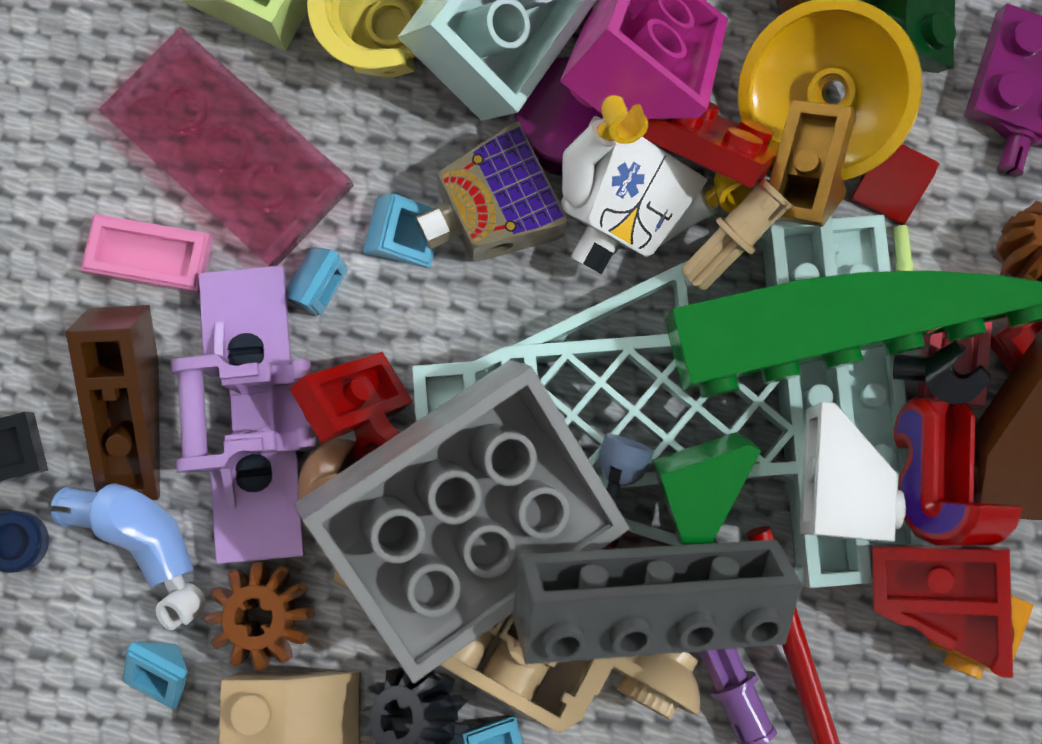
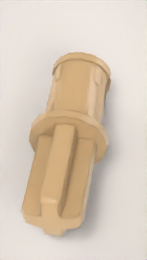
M762 178L748 196L725 219L719 216L715 220L720 228L684 264L682 273L698 289L702 291L708 289L744 251L752 255L756 251L753 245L793 205Z

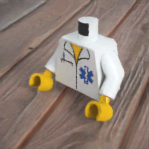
M616 95L609 96L601 106L603 118L594 116L589 127L565 149L562 155L563 198L560 203L564 213L587 225L571 258L602 274L618 244L648 257L654 254L658 247L687 228L716 214L719 209L718 205L726 212L731 213L748 196L753 188L719 173H716L713 179L714 188H708L705 186L707 178L642 137L648 129V121L640 104L633 105L627 113L622 97Z

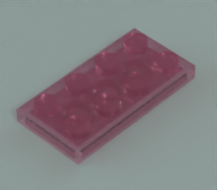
M182 27L98 109L106 119L269 267L278 266L354 187L352 180Z

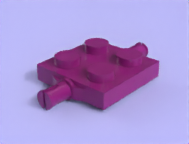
M1007 3L995 14L964 117L991 126L1006 139L997 171L1000 173L1007 171L1006 175L1013 177L1023 175L1030 147L1042 146V15H1037Z

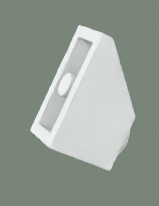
M821 402L807 408L799 534L869 541H895V529L901 528L905 517V497L901 490H897L898 474L836 403Z

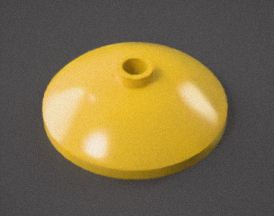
M811 0L779 15L760 33L751 46L743 63L739 78L738 106L741 119L752 120L770 128L774 132L772 140L780 143L792 100L853 107L856 119L841 170L843 181L878 167L893 155L905 141L920 109L923 88L922 69L916 49L909 36L884 11L860 0ZM839 81L845 87V96L839 103L832 104L826 98V90L831 83Z

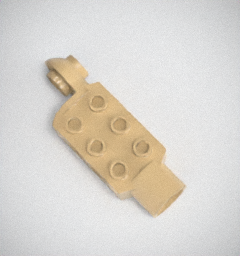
M336 570L333 581L349 590ZM513 613L440 664L443 668L559 734L583 719L594 695H599L611 670L623 677L617 688L619 692L665 718L671 720L677 707L695 716L699 715L700 710L699 688L692 673L698 660L687 652L525 665Z

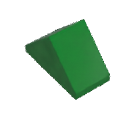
M734 432L652 460L680 545L711 544L714 542L761 453V450L748 437Z

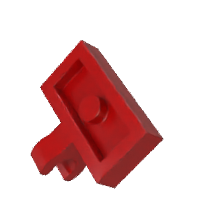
M383 352L303 376L289 388L321 443L352 431L355 432L354 453L356 461H359L400 433L392 426L388 417L399 413L413 403Z

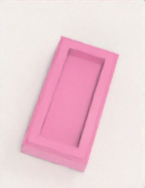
M93 214L80 271L92 276L200 294L199 273L207 271L213 237L203 232Z

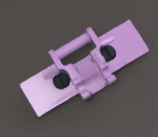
M270 266L199 273L203 355L176 358L170 361L171 374L178 375L182 458L176 459L177 473L210 471L216 564L305 556L303 522L294 503L297 502L299 464H301L300 452L311 451L317 446L316 433L306 420L304 413L289 390L303 376L311 374V362L305 359L293 360L291 356L285 267ZM203 374L210 377L220 376L222 386L229 389L232 435H225L224 452L222 454L208 455Z

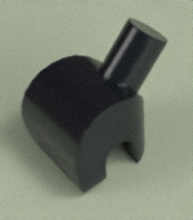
M957 340L939 348L931 357L894 356L893 379L926 381L930 392L939 400L949 404L967 403L976 398L990 382L991 374L982 365L966 374L957 372L953 366L954 362L965 353L966 349Z

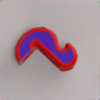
M915 398L904 404L896 417L893 439L898 448L909 449V457L899 475L897 490H901L904 494V521L916 537L936 546H992L1003 542L1018 527L1022 506L974 502V413L964 403L949 404L939 399Z

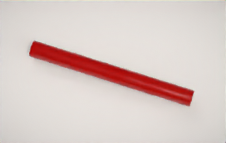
M760 526L746 532L748 541L774 540L770 526ZM795 608L785 644H782L799 700L814 744H840L797 608Z

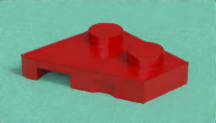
M873 544L874 612L901 626H909L923 633L928 640L950 651L954 649L989 667L992 673L1002 678H1013L1009 547Z

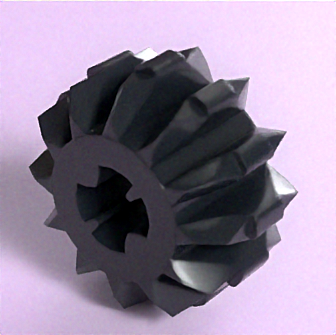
M403 667L386 670L385 682H377L374 685L368 686L374 704L359 711L364 717L370 719V728L360 739L368 744H457L454 738L455 734H461L470 729L466 723L458 720V711L468 700L461 695L452 694L455 679L451 678L448 674L436 673V669H433L414 684Z

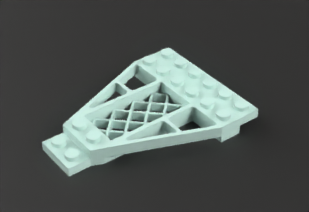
M884 215L832 219L830 217L823 227L777 220L754 244L760 246L763 251L766 287L802 279L859 272L891 271ZM687 261L517 344L504 346L478 360L412 366L417 422L509 360L532 366L537 376V363L555 362L540 380L544 387L567 362L594 386L572 411L547 389L546 391L559 412L566 417L564 419L566 424L569 426L573 423L600 446L589 458L591 465L599 458V451L604 438L578 417V414L599 390L627 413L611 434L619 435L633 418L660 441L654 449L649 467L652 465V460L657 459L666 447L674 453L684 450L674 440V437L694 414L723 437L738 432L754 411L757 410L781 430L782 434L763 457L759 454L747 479L779 477L786 482L796 565L793 569L802 583L801 587L817 588L873 583V544L924 545V541L914 535L905 521H903L900 529H895V541H869L799 534L807 408L821 402L836 403L898 474L899 481V475L909 457V449L896 446L893 439L896 417L902 406L907 403L904 380L893 379L895 355L886 356L884 346L861 351L863 361L836 369L825 370L823 360L799 365L802 375L766 384L757 395L737 379L739 389L734 392L749 405L731 427L727 428L701 406L707 398H702L700 395L694 400L686 392H682V389L668 378L676 367L674 359L663 372H660L641 356L672 353L668 334L564 342L568 335L669 286L674 291L675 308L688 305L686 277L682 273V268ZM617 357L601 377L580 361ZM626 358L631 360L655 381L634 406L606 383ZM776 385L780 414L764 402V399ZM659 386H662L688 408L668 434L639 411ZM784 447L785 462L770 463ZM649 472L645 473L642 479L636 483L621 486L620 489L660 485L656 473ZM598 476L605 488H607L608 479L604 476ZM624 518L630 528L626 532L670 546L680 545L676 534Z

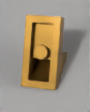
M792 100L769 183L793 205L778 220L823 227L845 197L846 187L841 177V170L856 119L853 107Z

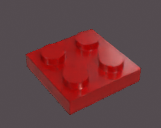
M710 101L708 109L699 118L647 119L648 129L642 136L643 138L750 188H753L773 170L780 145L779 142L772 140L774 132L770 128L752 120L741 119L740 123L736 124L718 115L720 108Z

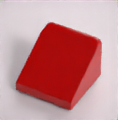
M902 144L885 162L861 176L850 201L879 215H884L885 218L899 225H904L934 177L939 163Z

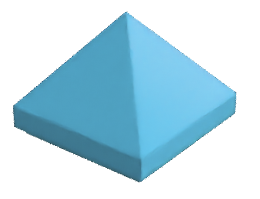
M132 642L127 648L123 674L124 683L171 709H177L182 700L188 673L179 646L176 644Z

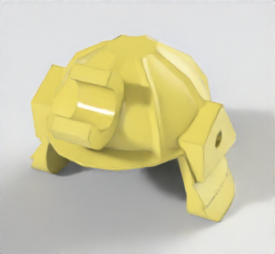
M307 0L310 25L319 43L337 60L353 66L356 73L395 78L414 72L413 58L415 55L397 37L425 0Z

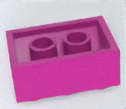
M596 0L587 14L560 82L570 89V92L577 101L584 106L595 108L601 114V106L604 100L609 96L616 95L623 98L627 113L633 105L640 104L646 119L699 118L708 109L728 18L706 0Z

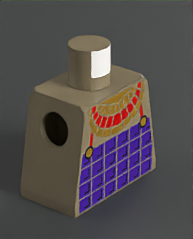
M519 121L503 128L443 168L437 174L438 191L444 204L415 217L421 235L430 250L460 237L473 262H479L558 240L564 237L568 224V219Z

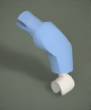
M117 483L106 485L98 492L65 487L54 495L51 506L71 508V513L62 511L51 512V517L56 524L65 527L92 528L95 536L101 540L131 552L149 587L164 582L169 595L161 600L155 609L156 616L163 627L168 630H174L181 623L187 625L203 611L206 602L203 592L195 585L185 583L182 576L194 569L178 524L172 516L154 501L130 487Z

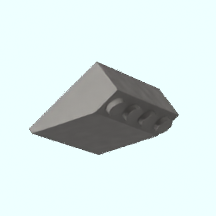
M512 360L507 361L294 503L301 519L413 684L513 613L520 555L601 550L630 529L533 367Z

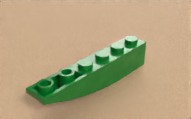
M932 270L859 272L796 280L672 308L665 318V324L682 392L699 388L701 397L708 398L738 390L737 379L761 374L763 383L769 384L802 375L799 365L823 360L825 370H831L863 361L861 353L863 350L884 346L886 356H892L925 347L923 337L945 332L947 342H953L986 333L985 323L1006 318L1008 328L1042 321V282L994 274Z

